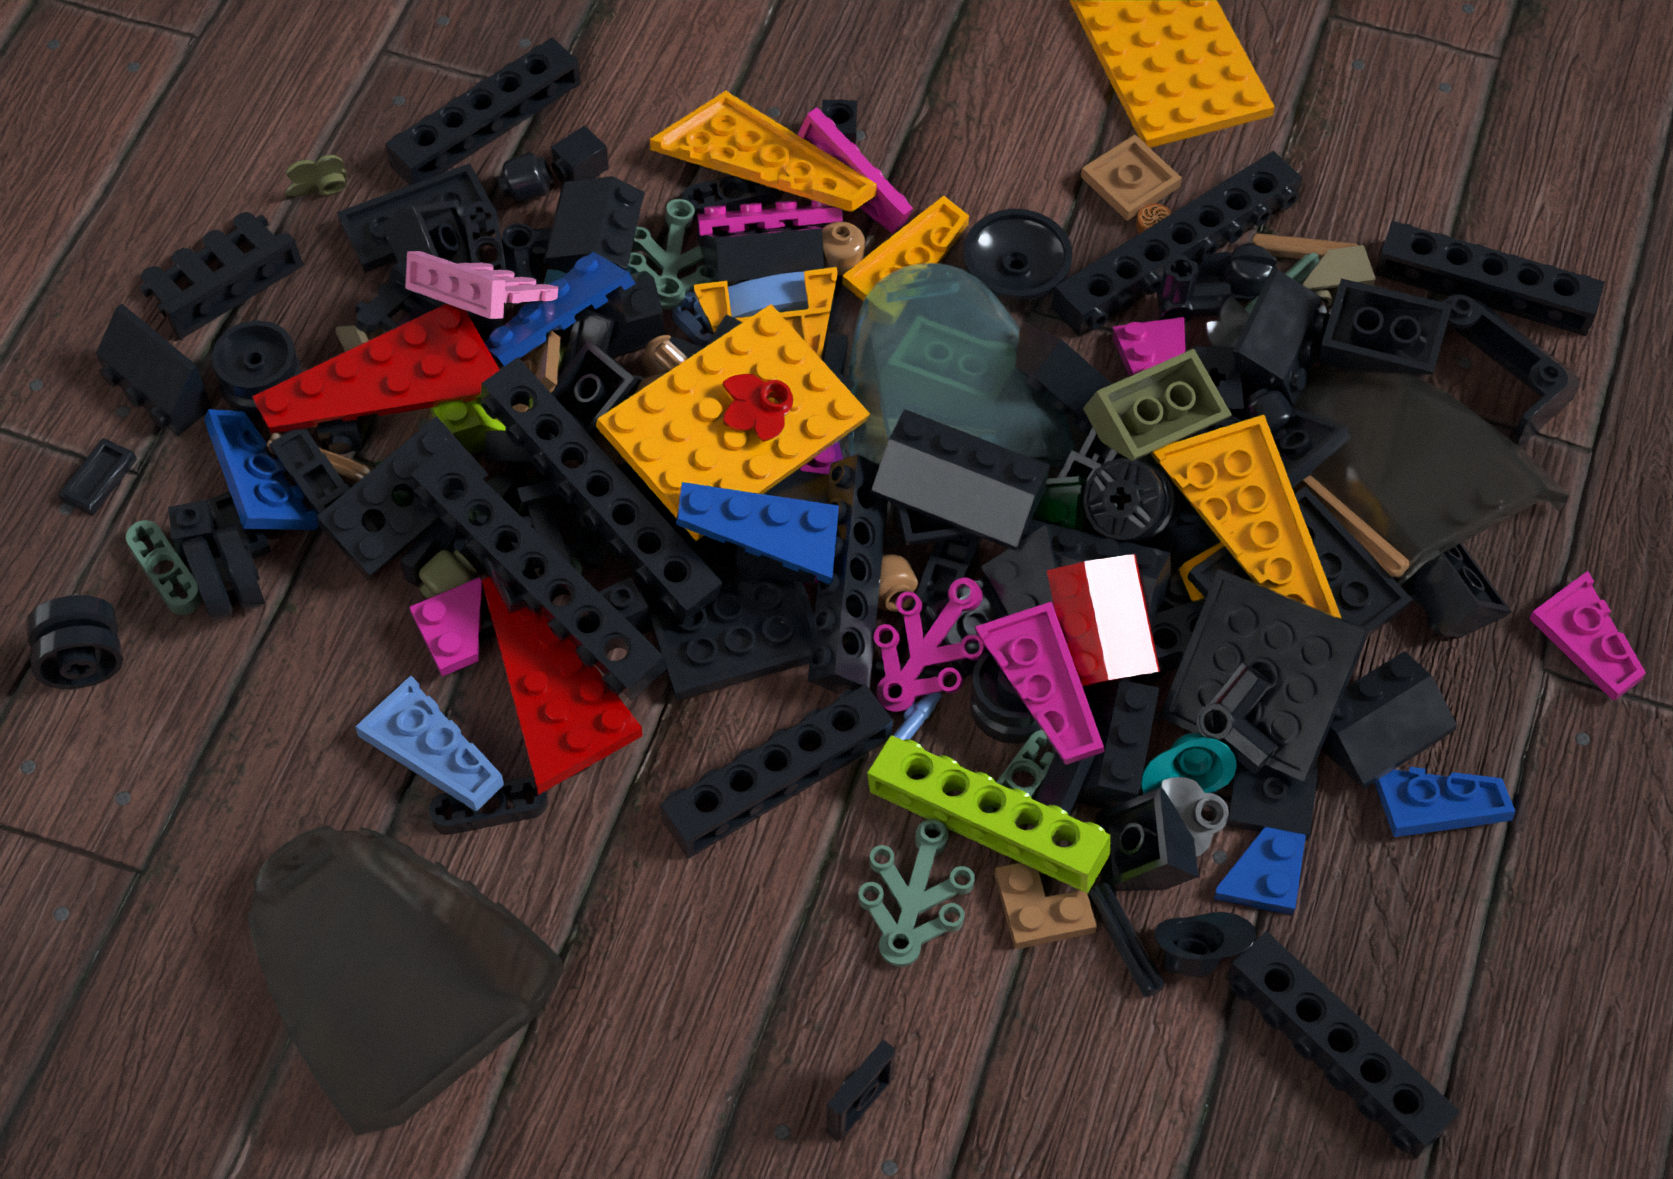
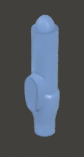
M940 692L928 694L919 702H914L904 713L903 719L905 721L893 736L901 740L911 739L923 722L930 717L942 694Z

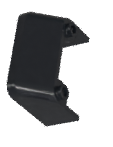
M1452 295L1443 301V303L1452 305L1445 333L1450 328L1454 329L1542 397L1520 419L1508 447V450L1514 454L1574 399L1580 385L1579 378L1574 371L1487 305L1465 295Z

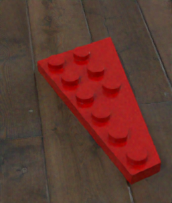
M445 304L256 394L252 398L272 434L315 427L320 422L342 419L343 422L358 420L357 416L378 413V416L438 407L440 403L463 400V403L476 401L477 397H481L482 382L500 369L466 310Z
M488 577L482 580L485 598L495 629L538 795L643 736L641 725L621 699L606 686L602 680V674L595 665L591 669L588 668L574 652L577 647L568 638L564 641L558 639L547 626L550 620L541 611L535 615L527 607H523L516 612L509 613L491 578Z

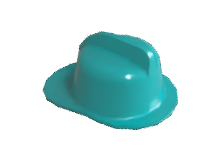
M1201 733L1185 734L1178 738L1169 750L1159 754L1148 763L1141 779L1143 794L1161 788L1162 781L1174 777L1189 778L1196 781L1204 793L1217 791L1226 786L1234 777L1237 767L1235 755L1226 744L1217 739L1206 738Z

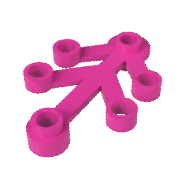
M960 578L951 584L948 591L950 601L925 637L920 617L922 610L921 599L913 592H904L899 595L896 606L898 611L904 616L910 651V659L902 670L896 648L900 641L898 631L888 624L880 625L875 630L874 641L881 647L885 677L879 682L877 687V698L880 704L888 711L903 712L913 705L918 696L943 691L953 694L960 691L963 687L964 679L961 673L954 668L943 669L938 677L916 679L924 667L966 658L976 661L986 651V646L977 635H968L960 643L939 647L961 613L975 610L982 601V590L972 579ZM962 587H969V597L964 600L958 599V590ZM909 598L915 599V607L910 611H905L903 609L904 602ZM885 631H892L893 639L891 642L883 644L881 642V635ZM972 641L979 642V651L975 654H968V644ZM949 674L957 676V682L953 687H946L944 685V679ZM895 685H901L902 694L898 698H891L890 689Z

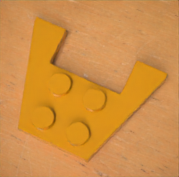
M837 267L804 271L803 277L808 309L780 312L783 318L820 359L822 358L838 273ZM727 281L694 285V294L715 333L726 314L732 317ZM752 316L740 317L735 319L744 322Z

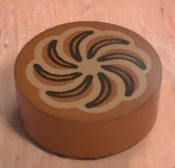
M1147 204L1138 212L1136 228L1139 233H1142L1172 213L1161 204Z

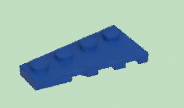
M592 252L579 259L575 267L561 279H557L550 284L558 287L557 300L533 301L524 305L513 319L504 326L495 329L491 333L490 338L484 343L493 359L505 367L517 357L524 356L544 343L547 332L566 329L576 322L574 319L575 315L592 304L597 309L608 302L605 295L619 286H622L625 291L636 283L629 272L599 254Z
M208 409L204 422L243 529L316 530L318 527L316 523L318 515L314 510H307L302 502L304 495L297 486H291L283 476L285 468L278 459L269 456L265 450L267 447L266 441L244 411Z
M682 482L676 525L722 543L728 541L746 548L745 552L760 557L762 554L782 562V566L796 572L800 569L816 575L817 580L830 584L832 580L838 505Z

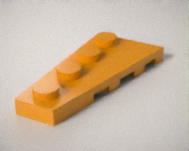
M943 195L842 275V284L894 326L908 308L914 296L919 293L969 224V215Z

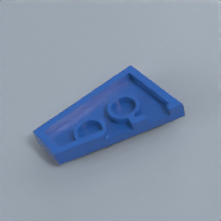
M1410 767L1409 771L1393 770L1374 782L1393 837L1512 821L1515 814V809L1502 778L1452 772L1449 776L1425 774L1424 768Z

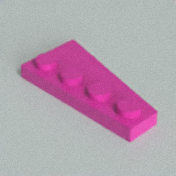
M818 107L807 113L798 136L877 184V195L861 205L860 209L892 234L902 229L913 210V207L908 203L904 195L895 190L884 178L882 172L875 168L860 153L858 147L850 142L838 130L835 123L826 117Z
M1184 317L1144 323L1132 322L1127 325L1113 327V341L1129 377L1185 353Z
M1052 601L975 627L976 633L1065 765L1105 752Z

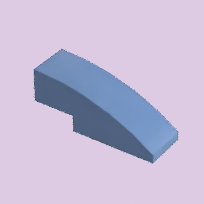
M804 272L777 274L729 286L728 293L732 317L753 316L770 304L779 313L808 309L803 277Z

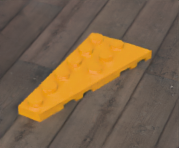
M727 91L722 92L650 138V150L850 212H853L877 195V184Z
M1265 415L1181 440L1151 453V456L1254 583L1341 618Z

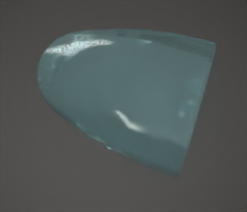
M924 263L903 267L877 282L865 298L860 309L852 345L849 379L856 383L851 393L866 408L870 415L866 422L848 434L849 457L859 454L880 465L889 437L904 409L1059 468H1063L1071 451L1077 452L1066 416H1063L1048 404L1051 398L1045 392L1039 395L1023 383L1026 376L1015 367L1020 327L995 294L980 279L960 268L945 264Z

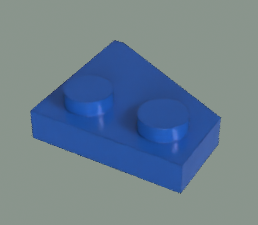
M1265 827L1217 886L1214 900L1293 916L1296 908L1306 835Z

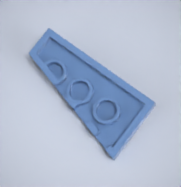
M412 676L407 678L355 726L358 737L476 812L504 785L500 772L473 743H469L464 738L459 727L452 720L449 721L439 710L438 704L430 696L424 694L419 687V683Z

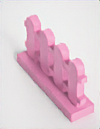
M421 251L407 252L405 289L489 319L503 318L504 303L553 301L558 299L557 286L536 285V279L514 277V272L493 270V265L457 264Z

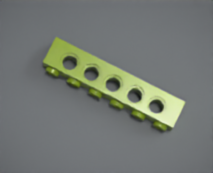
M891 735L867 773L870 793L928 820H938L947 829L1087 894L1110 855V834L1106 833L1099 825L1093 822L1083 823L1070 817L1066 811L1058 806H1046L1033 800L1023 790L1017 788L1009 789L996 783L992 777L983 772L974 773L959 766L955 760L948 756H936L925 751L921 745L913 740H901ZM916 774H922L926 776L920 780H914L910 778ZM954 790L962 792L958 796L946 795V793ZM986 806H994V808L999 809L994 813L982 811ZM1022 824H1032L1035 826L1031 830L1018 828ZM1064 840L1071 842L1072 845L1059 847L1055 843Z

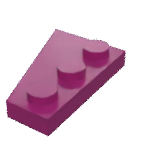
M1587 571L1535 609L1529 619L1598 687L1615 701L1639 683L1646 672L1624 633H1620L1616 629L1609 616L1611 610L1605 600L1599 599L1592 586L1594 580Z

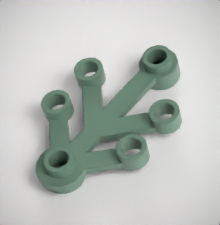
M684 199L671 200L666 206L665 221L670 228L666 252L650 237V232L646 228H636L632 249L644 251L663 270L662 276L656 274L646 264V258L637 252H631L626 270L630 275L646 270L654 276L662 309H675L681 306L685 299V293L693 290L694 285L716 282L708 278L709 275L705 264L700 265L695 273L682 279H677V273L704 261L700 246L680 255L684 231L692 225L695 213L694 206Z
M935 819L925 820L917 827L915 843L919 852L909 886L906 885L894 865V852L891 848L879 845L870 852L869 864L871 869L880 874L901 908L898 924L883 904L884 892L879 884L867 882L859 889L858 901L860 906L869 911L883 934L879 942L880 954L887 963L893 966L904 967L912 964L919 957L922 944L947 931H958L963 926L964 911L962 907L955 903H948L941 908L938 918L914 928L919 914L957 894H968L974 887L975 876L973 871L968 867L959 866L952 870L950 879L925 891L934 857L941 854L948 844L949 833L947 827ZM927 830H935L940 835L936 838H929L925 832ZM879 855H884L889 858V861L885 864H879L874 859ZM958 876H964L969 880V883L959 885L954 879ZM875 892L878 898L874 901H868L864 898V894ZM947 913H954L959 917V920L948 922L944 916ZM901 939L906 941L908 946L905 949H897L893 946V942Z

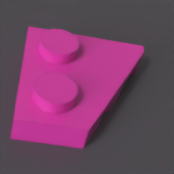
M480 577L409 607L411 615L442 677L479 661V632L481 631L482 619L481 598L483 596V585Z

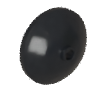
M1006 209L983 217L970 229L964 243L963 259L965 268L972 280L985 291L1004 299L1030 300L1054 291L1056 285L1066 279L1072 263V246L1065 231L1049 217L1026 209Z

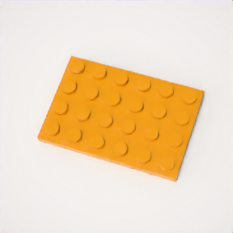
M1069 0L1138 137L1149 148L1273 116L1275 106L1217 0Z
M770 304L599 417L596 427L677 519L682 482L764 494L866 422L870 413L773 305ZM739 374H753L763 382L779 380L789 386L793 395V405L789 413L784 416L785 427L779 436L762 442L755 433V429L736 431L724 425L723 417L730 404L735 401L722 385L725 379ZM768 398L770 402L779 404L776 399ZM686 529L696 541L704 536Z

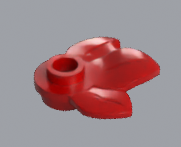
M739 374L725 379L722 385L735 401L730 404L723 417L724 425L736 431L755 429V433L762 442L779 436L785 427L784 416L789 413L793 405V395L789 386L779 380L763 382L753 374ZM768 398L776 399L779 404L770 402Z

